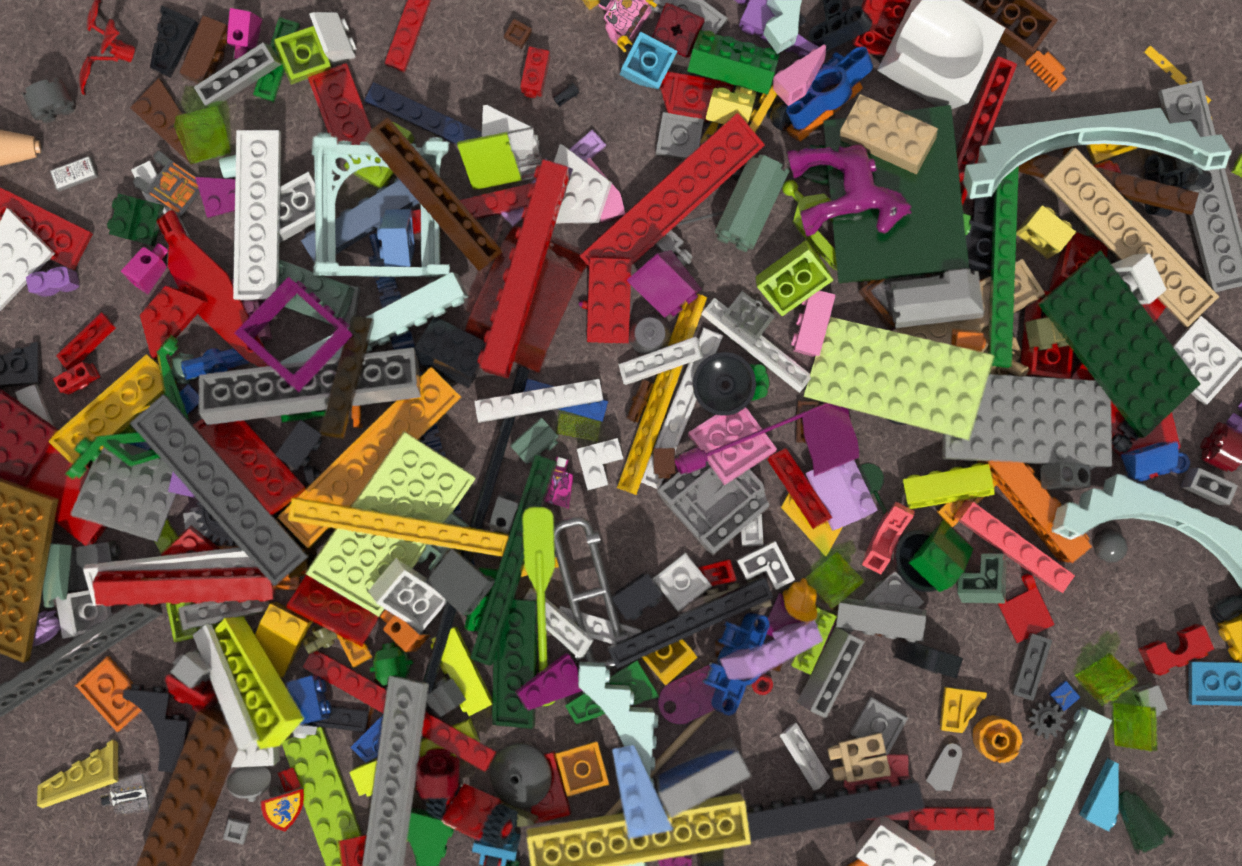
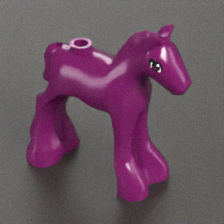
M862 145L840 146L838 151H834L830 147L787 151L794 179L801 176L809 167L817 165H830L844 173V196L800 211L807 237L814 235L823 222L830 218L844 214L860 213L871 208L880 210L876 227L879 232L886 233L903 216L912 213L910 210L911 205L906 202L901 193L875 186L872 172L876 171L874 158L869 159L866 153L867 150Z

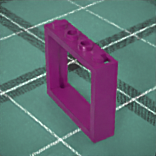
M288 277L243 323L235 334L299 392L353 334L347 329L350 325L341 317L337 320L333 316L335 312L329 306L325 305L322 307L319 304L321 300L313 292L310 294L306 293L307 287L299 280L295 283ZM298 294L337 330L293 375L254 338Z

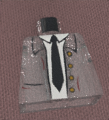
M144 768L119 779L118 782L110 784V792L101 795L102 806L113 805L116 814L150 812L157 807L148 768Z

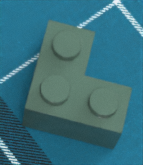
M981 554L980 573H962L958 579V595L962 603H1005L1007 563L1003 554Z

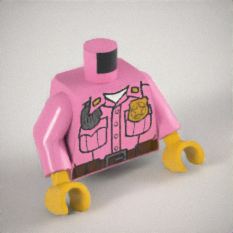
M654 0L600 1L599 7L607 11L604 20L608 36L623 52L627 51L624 48L626 44H633L632 41L652 10L648 4L652 7L657 6L653 2Z

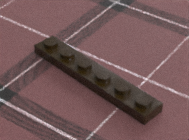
M351 316L348 330L353 335L344 344L320 430L323 436L344 438L374 325L373 318Z

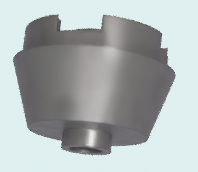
M646 314L638 317L632 323L629 330V340L632 347L643 355L667 347L670 341V328L666 321L657 315Z

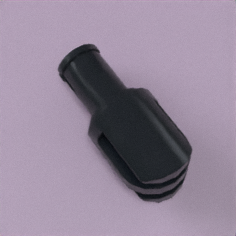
M1242 593L1238 596L1229 595L1217 602L1211 610L1212 619L1223 623L1241 615Z

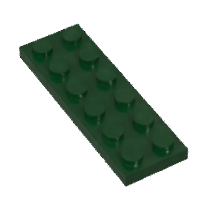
M513 599L493 661L492 725L528 729L535 727L536 708L527 710L515 691L536 676L537 600Z

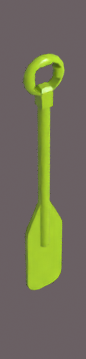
M531 507L526 509L523 514L525 570L537 593L540 673L547 668L545 590L555 569L554 516L548 508ZM555 701L542 706H550L551 704L555 703Z

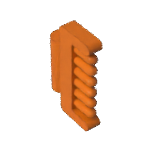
M1036 51L1025 62V65L1033 69L1034 73L1042 67L1037 76H1041L1040 79L1044 80L1045 84L1053 78L1048 87L1057 82L1051 88L1052 92L1066 81V77L1062 74L1066 68L1049 51L1045 55L1040 51Z
M362 405L352 406L351 419H353L354 428H363L361 423Z

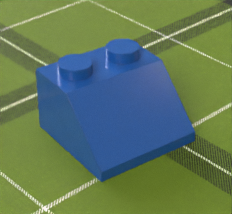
M1162 441L1121 454L1128 478L1137 479V482L1150 479V475L1154 473L1163 475L1171 472L1170 468L1177 467L1178 442Z

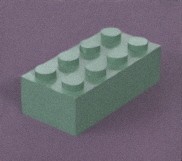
M279 259V286L288 277L295 283L299 280L307 287L306 293L310 294L313 292L321 300L319 304L322 307L325 305L329 306L335 312L333 316L337 320L341 317L345 321L355 289L325 276H313V272ZM298 294L284 306V308L333 326Z

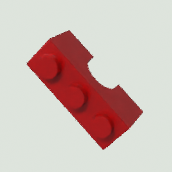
M1194 624L1177 631L1180 645L1174 652L1169 651L1165 642L1158 640L1138 648L1148 672L1164 675L1170 672L1169 669L1172 667H1182L1189 664V660L1193 658L1200 659L1206 657L1209 651L1214 650L1205 626Z

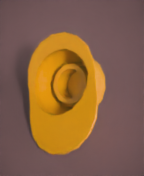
M802 578L800 582H794L788 590L783 591L785 608L792 617L802 622L814 621L817 618V592L812 586L808 585L805 578Z

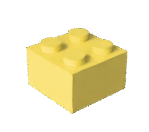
M1043 205L1032 212L1016 231L1017 236L1047 259L1059 253L1076 233L1069 222L1059 219L1051 208L1044 207Z

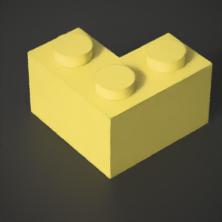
M736 86L735 93L730 92L726 88H714L706 120L724 124L734 114L739 113L748 124L757 91Z

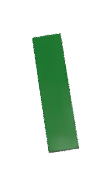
M281 17L278 19L270 43L278 58L279 55L274 46V39L297 32L300 28L299 23ZM283 65L278 66L258 79L253 93L255 97L275 102L285 72Z

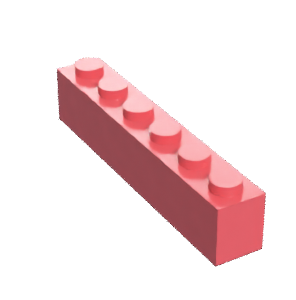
M965 500L953 516V518L1052 589L1063 593L1075 575L974 502Z

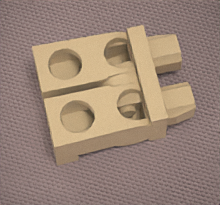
M878 732L840 741L838 745L827 748L830 760L839 758L842 760L843 766L832 768L834 780L853 782L891 775L887 756L883 754L886 751L882 733Z

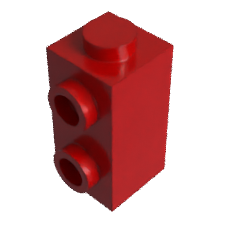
M529 47L520 85L521 92L529 98L542 97L550 62V51Z

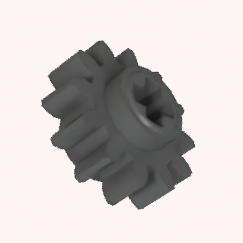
M1045 700L1043 705L1036 702V709L1029 707L1030 712L1033 713L1032 716H1026L1028 720L1032 721L1028 728L1035 729L1034 734L1036 736L1042 734L1043 738L1048 739L1050 733L1056 738V730L1064 731L1060 724H1064L1067 721L1060 716H1063L1065 712L1057 710L1059 705L1056 703L1051 704L1048 700ZM1047 717L1050 718V719L1047 720L1046 722H1043V720L1046 719Z

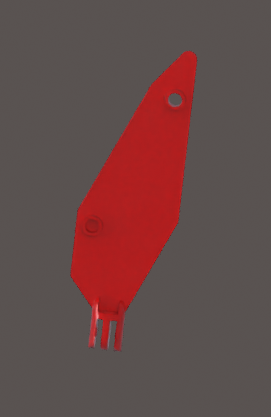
M169 210L156 222L169 245L168 268L179 290L208 302L198 315L242 357L258 367L269 366L235 334L249 316L241 300L233 299L234 286L228 274L187 236L176 212ZM257 334L254 339L264 348Z

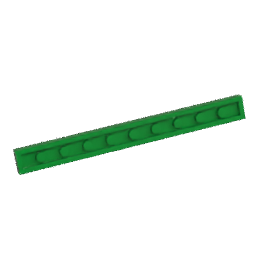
M1019 166L1003 178L994 191L988 354L994 356L992 366L1004 368L1012 366Z

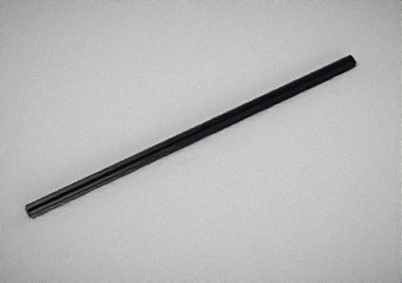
M525 367L518 368L510 395L523 392L529 369ZM516 416L502 419L469 528L480 530L482 528ZM462 550V555L471 562L474 552ZM448 601L422 681L428 683L427 694L432 692L456 614V609Z

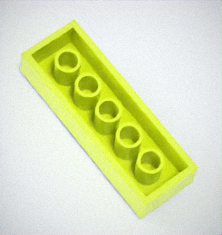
M244 617L224 618L214 631L258 736L256 743L260 749L280 746L302 722L304 717Z

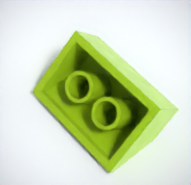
M807 240L755 276L757 288L781 316L787 314L833 281V277L820 256Z

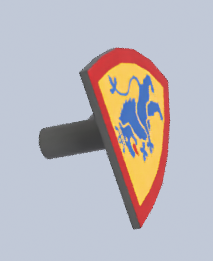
M275 786L272 788V797L260 800L262 814L268 824L276 829L286 831L295 822L303 807V787L282 793L280 787Z

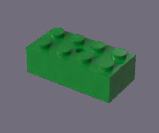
M700 30L687 71L768 94L780 53L777 54L771 48L755 46L751 42L744 43L730 36L723 37L716 35L712 31Z

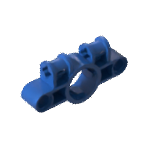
M857 47L845 57L835 52L829 61L822 64L806 95L787 106L786 112L795 129L807 127L825 110L839 108L849 100L852 94V87L873 69V63L865 47ZM839 84L831 91L820 93L829 85Z
M748 613L743 618L740 627L729 622L725 623L726 628L722 639L718 640L719 643L725 646L718 656L717 664L709 663L710 669L707 677L702 681V683L716 688L711 701L714 710L725 715H733L738 709L746 686L754 683L760 677L758 675L754 678L728 679L720 659L738 650L752 649L763 645L770 625L766 616ZM758 620V624L755 627V621ZM726 700V706L723 708V702Z

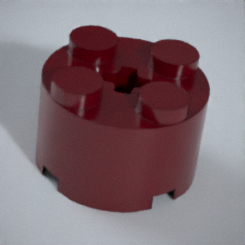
M1218 422L1210 436L1205 437L1200 444V448L1203 449L1201 459L1225 472H1228V470L1232 472L1242 464V432L1227 424Z
M431 749L426 751V755L422 757L420 755L416 764L415 786L419 796L425 799L452 798L459 786V758L457 756L455 758L451 755L450 751L445 749Z

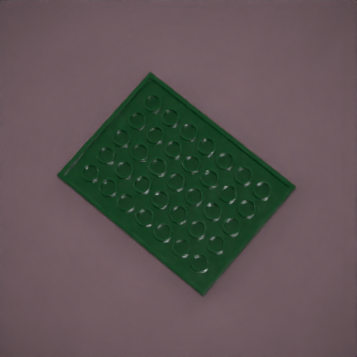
M951 105L900 111L938 128L936 140L917 175L866 152L869 159L874 158L876 171L872 172L875 186L901 193L906 202L911 205L910 210L912 213L903 216L886 233L879 232L876 227L880 210L876 208L860 213L833 217L838 284L969 269ZM847 118L823 121L826 147L838 151L840 146H852L840 140V130ZM827 165L830 198L832 201L845 195L844 173Z

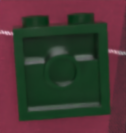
M118 193V196L112 201V208L114 209L113 218H110L107 222V228L110 230L109 234L155 246L159 230L156 220L162 216L164 205Z

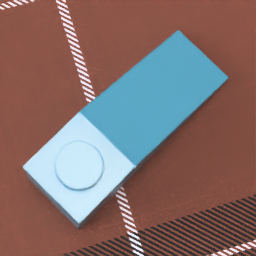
M1107 758L1079 813L1084 819L1107 831L1117 821L1119 764Z

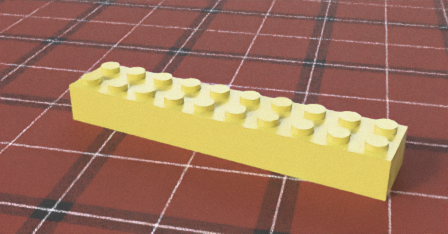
M740 793L705 799L672 818L666 807L662 806L673 830L631 839L628 837L624 813L527 829V840L531 866H624L751 844L745 801Z

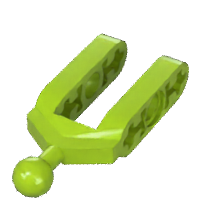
M794 180L785 181L782 191L787 196H792L798 202L792 223L831 268L837 270L835 249L819 231L807 237L800 214L801 210L829 202L831 199L825 193L804 197L798 191L797 182Z

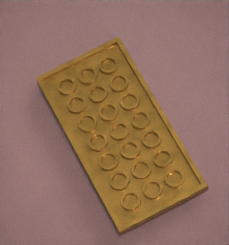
M0 478V653L25 663L30 661L58 499Z

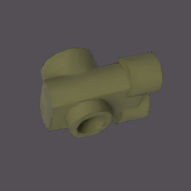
M317 625L312 629L314 635L303 639V643L310 655L322 646L323 648L332 646L335 643L334 640L338 637L336 633L321 625Z

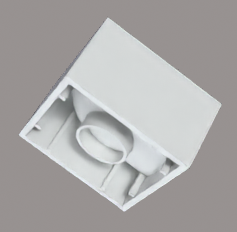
M912 0L877 71L936 107L951 105L952 109L969 103L1005 28L962 0Z

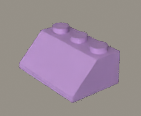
M854 460L813 477V470L806 473L812 488L832 516V519L828 521L832 531L878 511Z

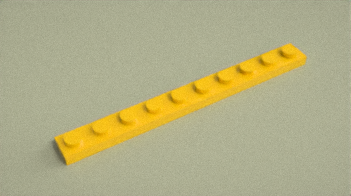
M697 294L698 298L690 304L686 302L682 305L683 310L679 313L668 346L693 338L707 297ZM683 365L657 375L619 480L618 489L637 495Z
M296 497L292 498L288 518L290 521L502 557L509 539L508 534Z

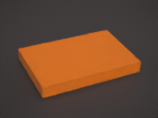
M110 656L104 658L75 685L116 732L122 730L142 711L135 704L123 698L124 689L127 686H131L133 682Z

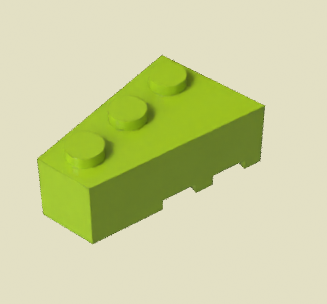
M394 123V125L412 144L415 140L413 134L407 129ZM351 158L353 164L361 163L360 158L358 160ZM375 158V162L380 163V158ZM346 162L343 166H344V167L347 169V171H348V170H349V164H348V162ZM382 166L365 167L352 173L378 189L387 186L394 175L390 168Z

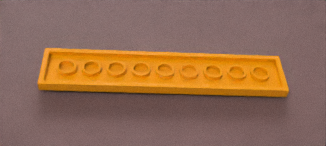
M430 367L420 377V398L397 400L298 498L351 507L403 431L419 440L462 397ZM290 504L277 518L309 548L330 527L288 520Z

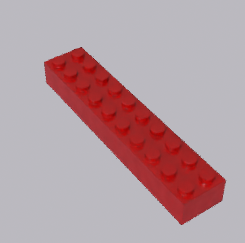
M543 160L541 166L538 165L534 176L536 184L531 186L528 195L530 204L529 207L525 206L522 214V219H524L523 227H519L517 230V246L512 248L509 257L511 266L506 268L503 276L505 286L504 289L500 288L498 292V309H494L490 321L493 322L491 330L486 332L484 339L486 348L485 351L481 350L478 358L480 368L484 372L508 379L570 178L568 167Z

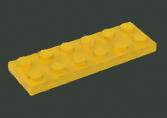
M146 354L56 432L48 442L73 464L80 455L74 448L83 437L86 436L92 441L96 436L120 434L133 420L164 395L159 365Z

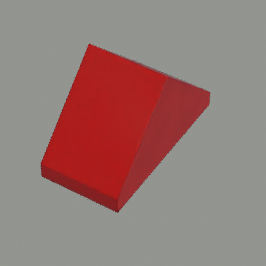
M728 558L698 567L712 586L736 580L731 561Z

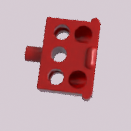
M81 362L53 378L60 393L70 395L79 389L82 390L88 387L89 383L101 376L93 363Z

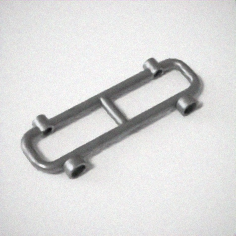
M582 517L562 520L554 525L555 558H557L575 624L586 632L578 602L603 595L616 643L627 639V632H622L598 549L597 544L601 543L598 530L593 531L590 522ZM576 525L582 526L585 531L600 587L575 593L559 538L561 530ZM591 646L583 657L578 658L575 655L576 660L585 658L586 662L605 663L606 669L616 667L613 659L602 662L596 661Z

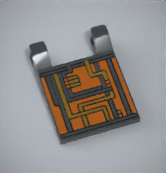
M156 151L153 155L154 160L164 166V168L151 185L137 176L133 180L134 186L168 209L174 210L177 215L182 217L200 193L195 176L170 160L162 152Z

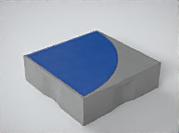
M729 737L657 775L656 778L658 794L672 818L751 775L733 739Z

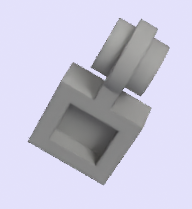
M672 230L655 244L662 252L672 250L673 253H676L683 266L689 265L693 258L686 249L682 251L679 249L684 244V241Z

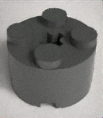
M54 78L55 82L49 83L48 79L36 82L26 88L27 93L22 92L33 119L49 123L56 119L55 116L58 114L68 115L75 111L73 100L61 78Z

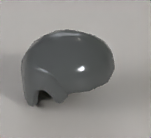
M1113 529L1101 530L1092 541L1096 555L1107 563L1118 562L1127 554L1128 545L1126 539Z

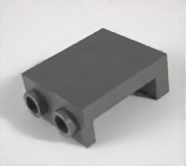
M106 541L71 548L68 591L88 588L83 571L85 565L119 561L118 557L121 551L116 541Z
M452 548L444 553L442 562L430 571V577L426 582L462 615H470L492 588L495 579L491 576H485L461 554L462 551L460 549Z

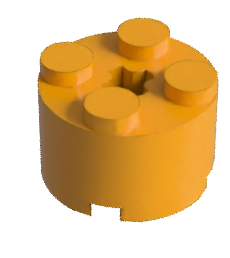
M992 715L984 717L974 726L973 743L976 749L986 758L995 762L1006 763L1018 755L1022 745V735L1016 725L1000 716ZM999 735L1000 737L997 738L998 742H994V740H996V736Z

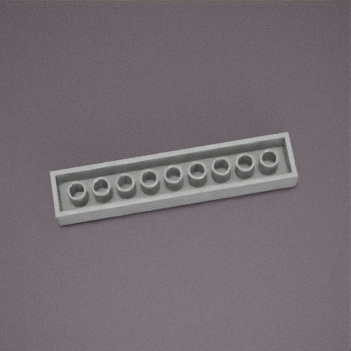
M414 348L368 353L365 355L352 406L421 397L419 361ZM340 357L331 358L299 392L270 366L199 375V414L206 424L210 425L326 410ZM306 362L283 364V366L295 375Z

